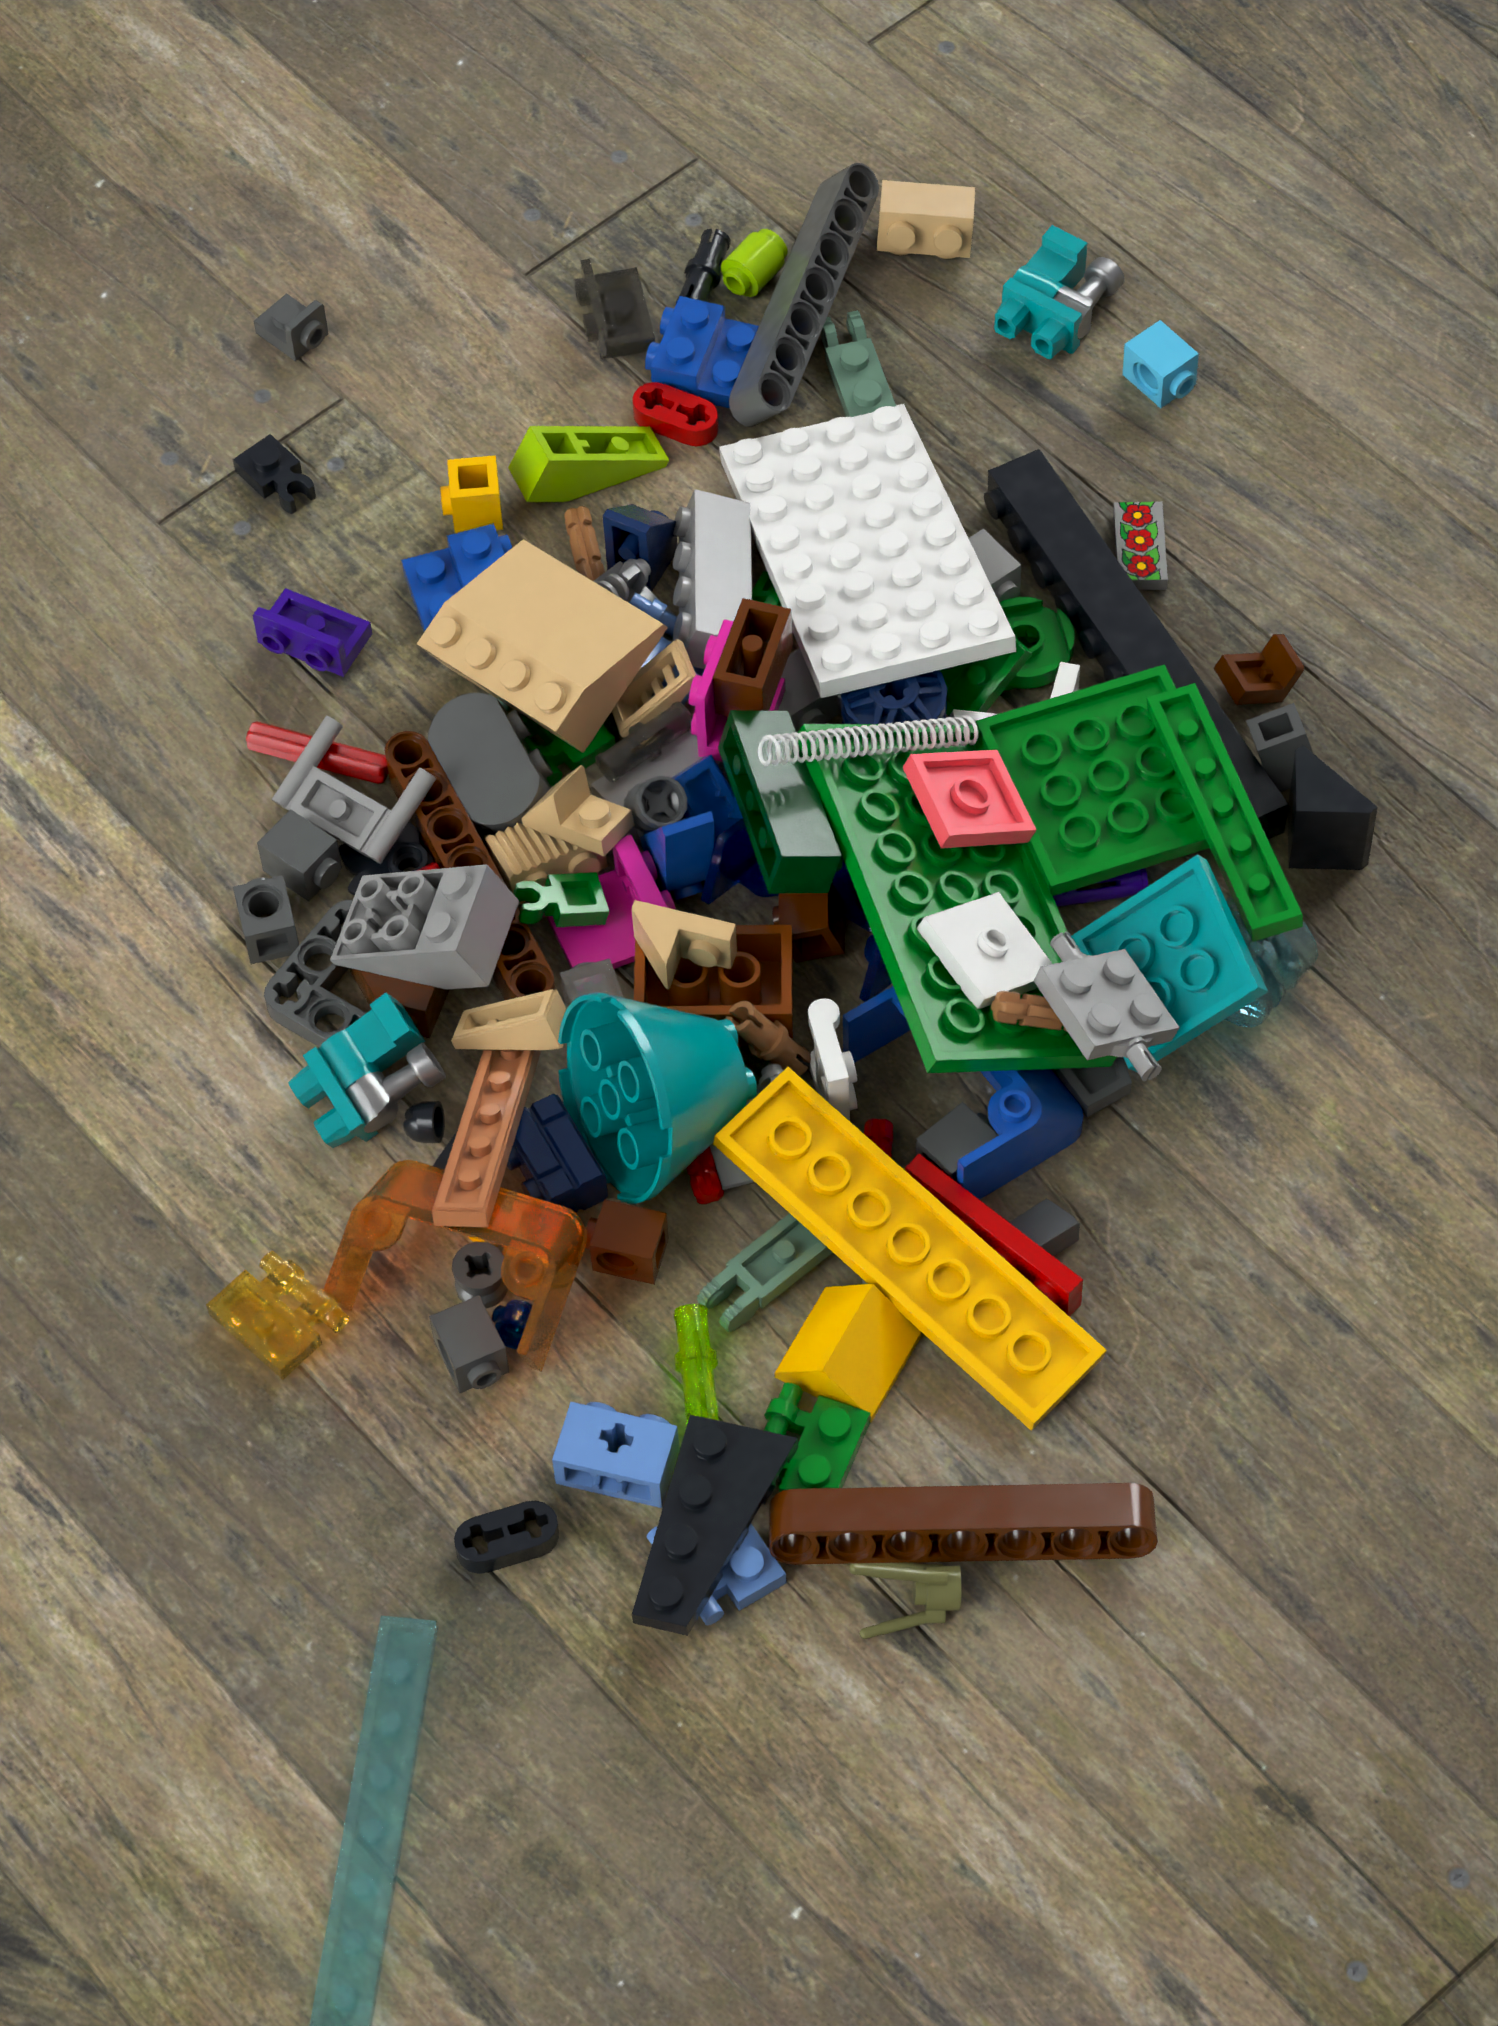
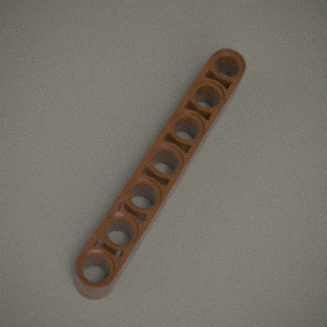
M403 731L392 736L386 743L384 751L390 784L398 800L419 767L436 778L409 820L418 829L420 842L424 849L431 854L434 863H437L440 869L487 864L504 883L428 740L423 735L414 731ZM450 837H453V838H454V839H450V840H444V839L450 838ZM518 907L492 975L504 1000L526 996V993L532 991L556 990L553 972L527 924L519 922L520 910ZM511 952L518 953L517 955L504 956L505 954Z
M1137 1483L789 1489L777 1493L770 1500L769 1549L771 1555L780 1562L794 1565L1132 1559L1150 1554L1158 1543L1153 1493L1148 1487Z

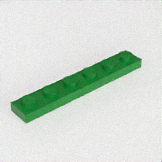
M1193 683L1147 697V711L1252 942L1303 927V914L1196 684Z

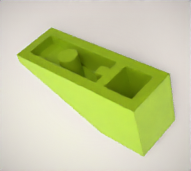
M530 426L508 469L526 502H568L665 468L669 458L650 426Z

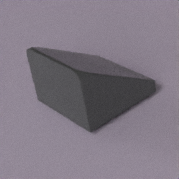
M1047 1198L1009 1222L1052 1256L1057 1255L1079 1240L1080 1223L1074 1216Z

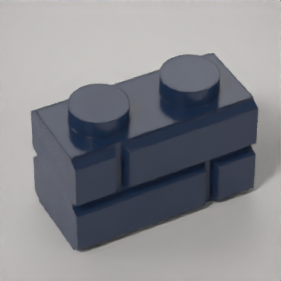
M553 1093L532 1103L530 1108L524 1107L507 1167L511 1171L519 1167L526 1181L522 1182L521 1186L529 1205L533 1208H543V1210L563 1213L571 1217L576 1215L580 1209L586 1210L603 1202L608 1197L606 1174L558 1094L555 1095Z

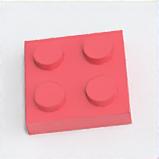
M998 750L910 754L902 767L941 848L1028 843L1037 830Z

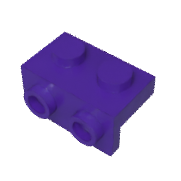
M287 588L283 590L270 610L258 607L253 614L258 643H261L266 649L276 654H288L304 661L315 670H327L342 677L345 676L372 635L371 622Z

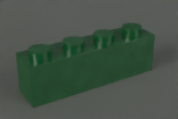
M730 710L718 749L769 894L828 893L835 873L839 872L842 868L843 857L806 762L800 763L797 760L794 764L788 761L786 764L779 762L777 765L770 763L768 766H764L758 756V747L764 736L796 732L789 712ZM769 740L765 741L762 753L765 761L768 760L767 746ZM790 740V757L794 758L793 743ZM773 742L771 753H773V760H776V746ZM781 742V757L782 759H785V746L784 743ZM798 745V748H799V757L802 758L803 755H802V752H801L800 747H799V745Z

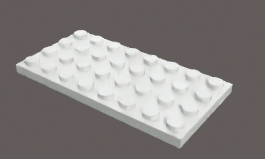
M904 404L896 405V407H881L872 413L855 417H837L827 422L802 428H790L780 433L754 439H743L737 443L719 447L721 463L736 499L750 503L749 519L751 521V534L782 607L790 608L792 611V631L821 698L1016 652L1015 634Z

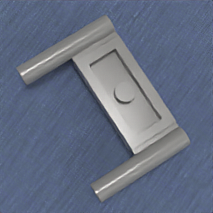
M326 715L271 800L286 810H293L335 839L381 864L436 778L419 767L393 809L390 810L316 768L343 728V725Z

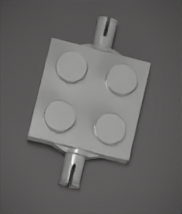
M1069 932L1057 934L1051 940L1050 946L1055 950L1062 962L1041 966L1033 981L1087 1060L1104 1056L1125 1057L1130 1060L1142 1081L1152 1080L1159 1075L1162 1068L1148 1048L1153 1045L1171 1042L1179 1026L1126 949L1094 956L1086 955L1080 951Z

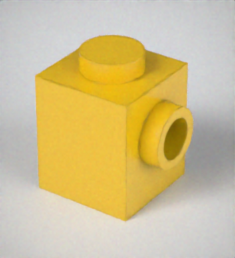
M496 455L447 460L449 486H440L443 516H453L455 533L493 523L496 530H503Z

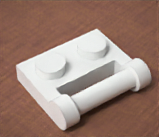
M818 999L808 1009V1023L814 1040V1050L810 1054V1072L816 1092L850 1121V1110L857 1109V1099L853 1083L857 1082L854 1060L850 1051L841 1052L835 1029L840 1023L838 1005L830 999Z

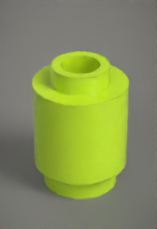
M761 229L758 232L750 233L721 264V273L726 287L736 295L756 296L785 264L788 249L783 239L769 229Z

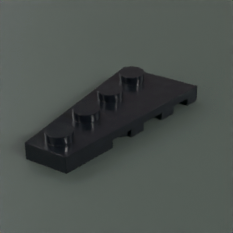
M690 1414L633 1608L632 1620L634 1624L688 1636L723 1577V1569L735 1549L738 1550L747 1536L749 1532L748 1527L762 1504L765 1505L776 1486V1479L786 1462L790 1463L797 1451L798 1438Z

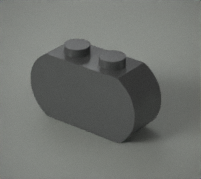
M468 693L450 700L437 712L429 728L428 742L470 819L478 825L486 836L489 834L495 836L498 830L504 832L508 826L513 828L516 823L523 824L522 817L550 790L551 785L547 777L552 775L553 771L538 748L533 751L529 748L525 738L532 735L517 709L508 712L491 695Z

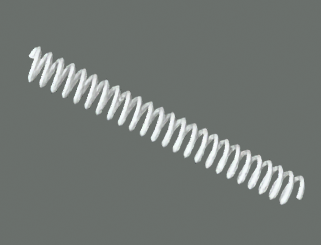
M968 715L962 717L955 716L954 718L946 717L945 719L938 718L936 720L929 719L928 721L913 720L912 722L887 723L886 725L878 724L877 726H853L852 728L809 731L808 733L802 731L800 733L793 732L791 734L784 733L782 735L764 736L758 747V756L760 762L764 766H768L770 763L777 765L779 762L786 764L788 761L794 764L797 760L800 763H803L805 760L812 762L814 758L817 761H821L823 758L829 760L831 757L838 759L840 756L847 758L849 755L856 757L857 755L864 756L866 753L869 756H872L874 753L881 755L883 751L889 754L892 751L898 753L900 750L903 752H907L909 749L915 751L917 748L919 750H924L925 748L933 749L934 747L940 749L942 746L948 748L951 745L957 747L959 744L961 746H966L967 744L974 745L978 739L979 732L975 721ZM966 721L971 722L974 728L973 740H970V729ZM961 723L964 725V731H963V733H964L965 741H962V740H961V739H962V732H961V728H960V724H961ZM953 724H954L955 727H956V728H955V736H956V739H957L956 742L953 741V730H952V725H953ZM936 725H937L938 728H939V733H938L939 740H940V743H939V744L936 743V739H937L936 731H935ZM944 725L947 726V738H948V743H945V742H944V741H945V733H944V729H943ZM928 726L930 728L931 744H928V734L926 731ZM919 727L922 729V742H923V745H920V744H919V742H920V737H919V733H918ZM911 728H912L913 731H914V732H913V739H914V743H915L914 746H911V735H910V729H911ZM902 729H904V731H905L906 747H903V746H902V745H903V739H902V734H901ZM894 730H895L896 733H897V735H896V740H897V745H898L897 748L894 747V737H893V731H894ZM877 731H878V733H879V735H880V737H879V742H880V746H881V749H880V750L877 749V739H876V732H877ZM885 731H887V733H888V744H889V748H888V749L885 748V745H886L885 736H884ZM868 732L871 735L872 750L868 749ZM860 733L863 737V751H860V742L858 738ZM851 734L854 737L855 752L851 751ZM842 735L845 737L846 753L842 752ZM834 736L837 740V754H834V745L832 741ZM825 737L828 740V755L825 754ZM816 738L819 740L820 756L816 754ZM799 739L801 740V743H802V753H803V757H802V758L799 757V748H798V741H799ZM807 739L811 742V757L808 756ZM769 740L767 746L768 760L765 761L762 753L765 741ZM790 740L793 743L794 758L790 757ZM773 742L776 746V760H773V753H771ZM781 742H783L785 746V759H782L781 757Z

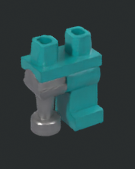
M1051 225L1042 236V246L1029 262L1021 266L1013 278L1010 277L1003 285L1002 304L995 314L994 330L1008 339L1015 338L1022 329L1031 333V347L1035 353L1049 360L1061 350L1073 354L1080 346V338H1083L1086 334L1088 335L1090 331L1093 307L1101 296L1107 297L1117 292L1124 283V274L1115 262L1105 257L1096 258L1086 269L1088 243ZM1085 276L1086 283L1082 285L1077 291L1073 290V288L1078 284V282Z
M387 992L369 1004L372 1010L346 1029L329 1037L319 1048L314 1047L305 1053L303 1057L308 1065L288 1082L297 1099L308 1109L324 1097H329L334 1108L313 1123L323 1141L332 1148L350 1141L355 1136L367 1142L379 1133L377 1130L393 1122L398 1113V1101L419 1083L422 1082L427 1087H433L446 1078L444 1070L424 1044L423 1036L404 1006ZM407 1055L409 1065L385 1078L382 1071Z

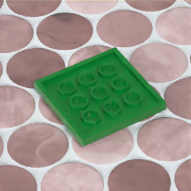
M1165 664L975 722L979 732L978 741L982 749L998 750L1037 829L1026 844L1052 896L1210 848L1147 711V697L1176 689Z

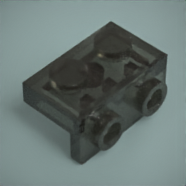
M590 258L580 260L582 278L574 279L576 299L579 307L587 306L589 313L583 314L585 335L588 343L596 341L600 360L647 352L650 343L655 342V335L637 267L594 275Z

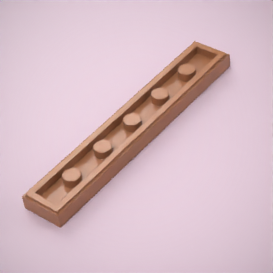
M483 1050L432 1209L434 1226H489L541 1050Z

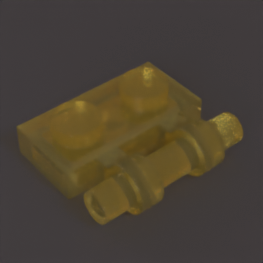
M270 1251L259 1263V1267L268 1274L267 1277L260 1282L245 1269L210 1300L206 1306L209 1315L283 1380L322 1345L320 1334L312 1328L315 1324L323 1322L334 1333H337L346 1326L349 1316L337 1306V1298L323 1288L318 1290L304 1278L305 1271L293 1260L288 1259L285 1261L277 1253ZM290 1293L301 1305L293 1311L279 1299L282 1294Z

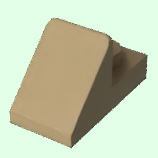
M582 765L551 787L522 817L523 826L605 856L635 825L631 809L590 795L585 768Z
M634 900L632 906L634 937L666 989H669L681 957L690 959L693 963L703 967L719 966L727 969L732 968L737 954L736 924Z

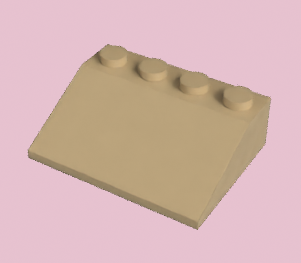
M523 539L444 602L417 642V645L452 671L512 709H517L520 714L584 753L668 627Z

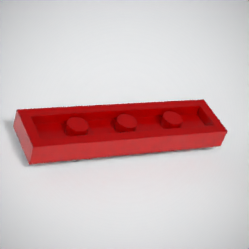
M918 1154L905 1167V1171L1069 1317L1081 1306L1083 1279L921 1154Z

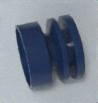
M937 670L842 693V724H894L896 722H912L913 720L945 719L947 712V687L943 675Z

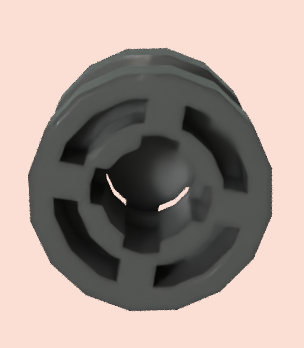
M657 776L631 788L624 799V807L632 811L634 828L641 832H652L660 827L678 822L683 817L687 809V796L684 788L678 781L669 776Z

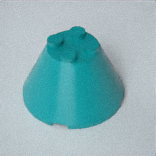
M600 992L577 997L568 1006L563 1016L558 1043H567V1068L558 1070L563 1104L606 1174L607 1184L611 1183L621 1192L617 1194V1199L622 1202L637 1204L657 1196L713 1143L714 1136L746 1106L747 1100L756 1096L757 1084L754 1074L744 1065L738 1048L737 1030L728 1019L718 1021L709 1017Z

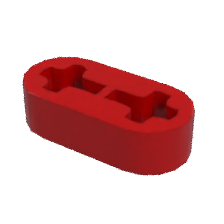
M658 382L646 383L634 392L632 397L634 420L639 426H650L654 433L695 447L709 444L717 437L719 431L718 414L716 407L710 401Z

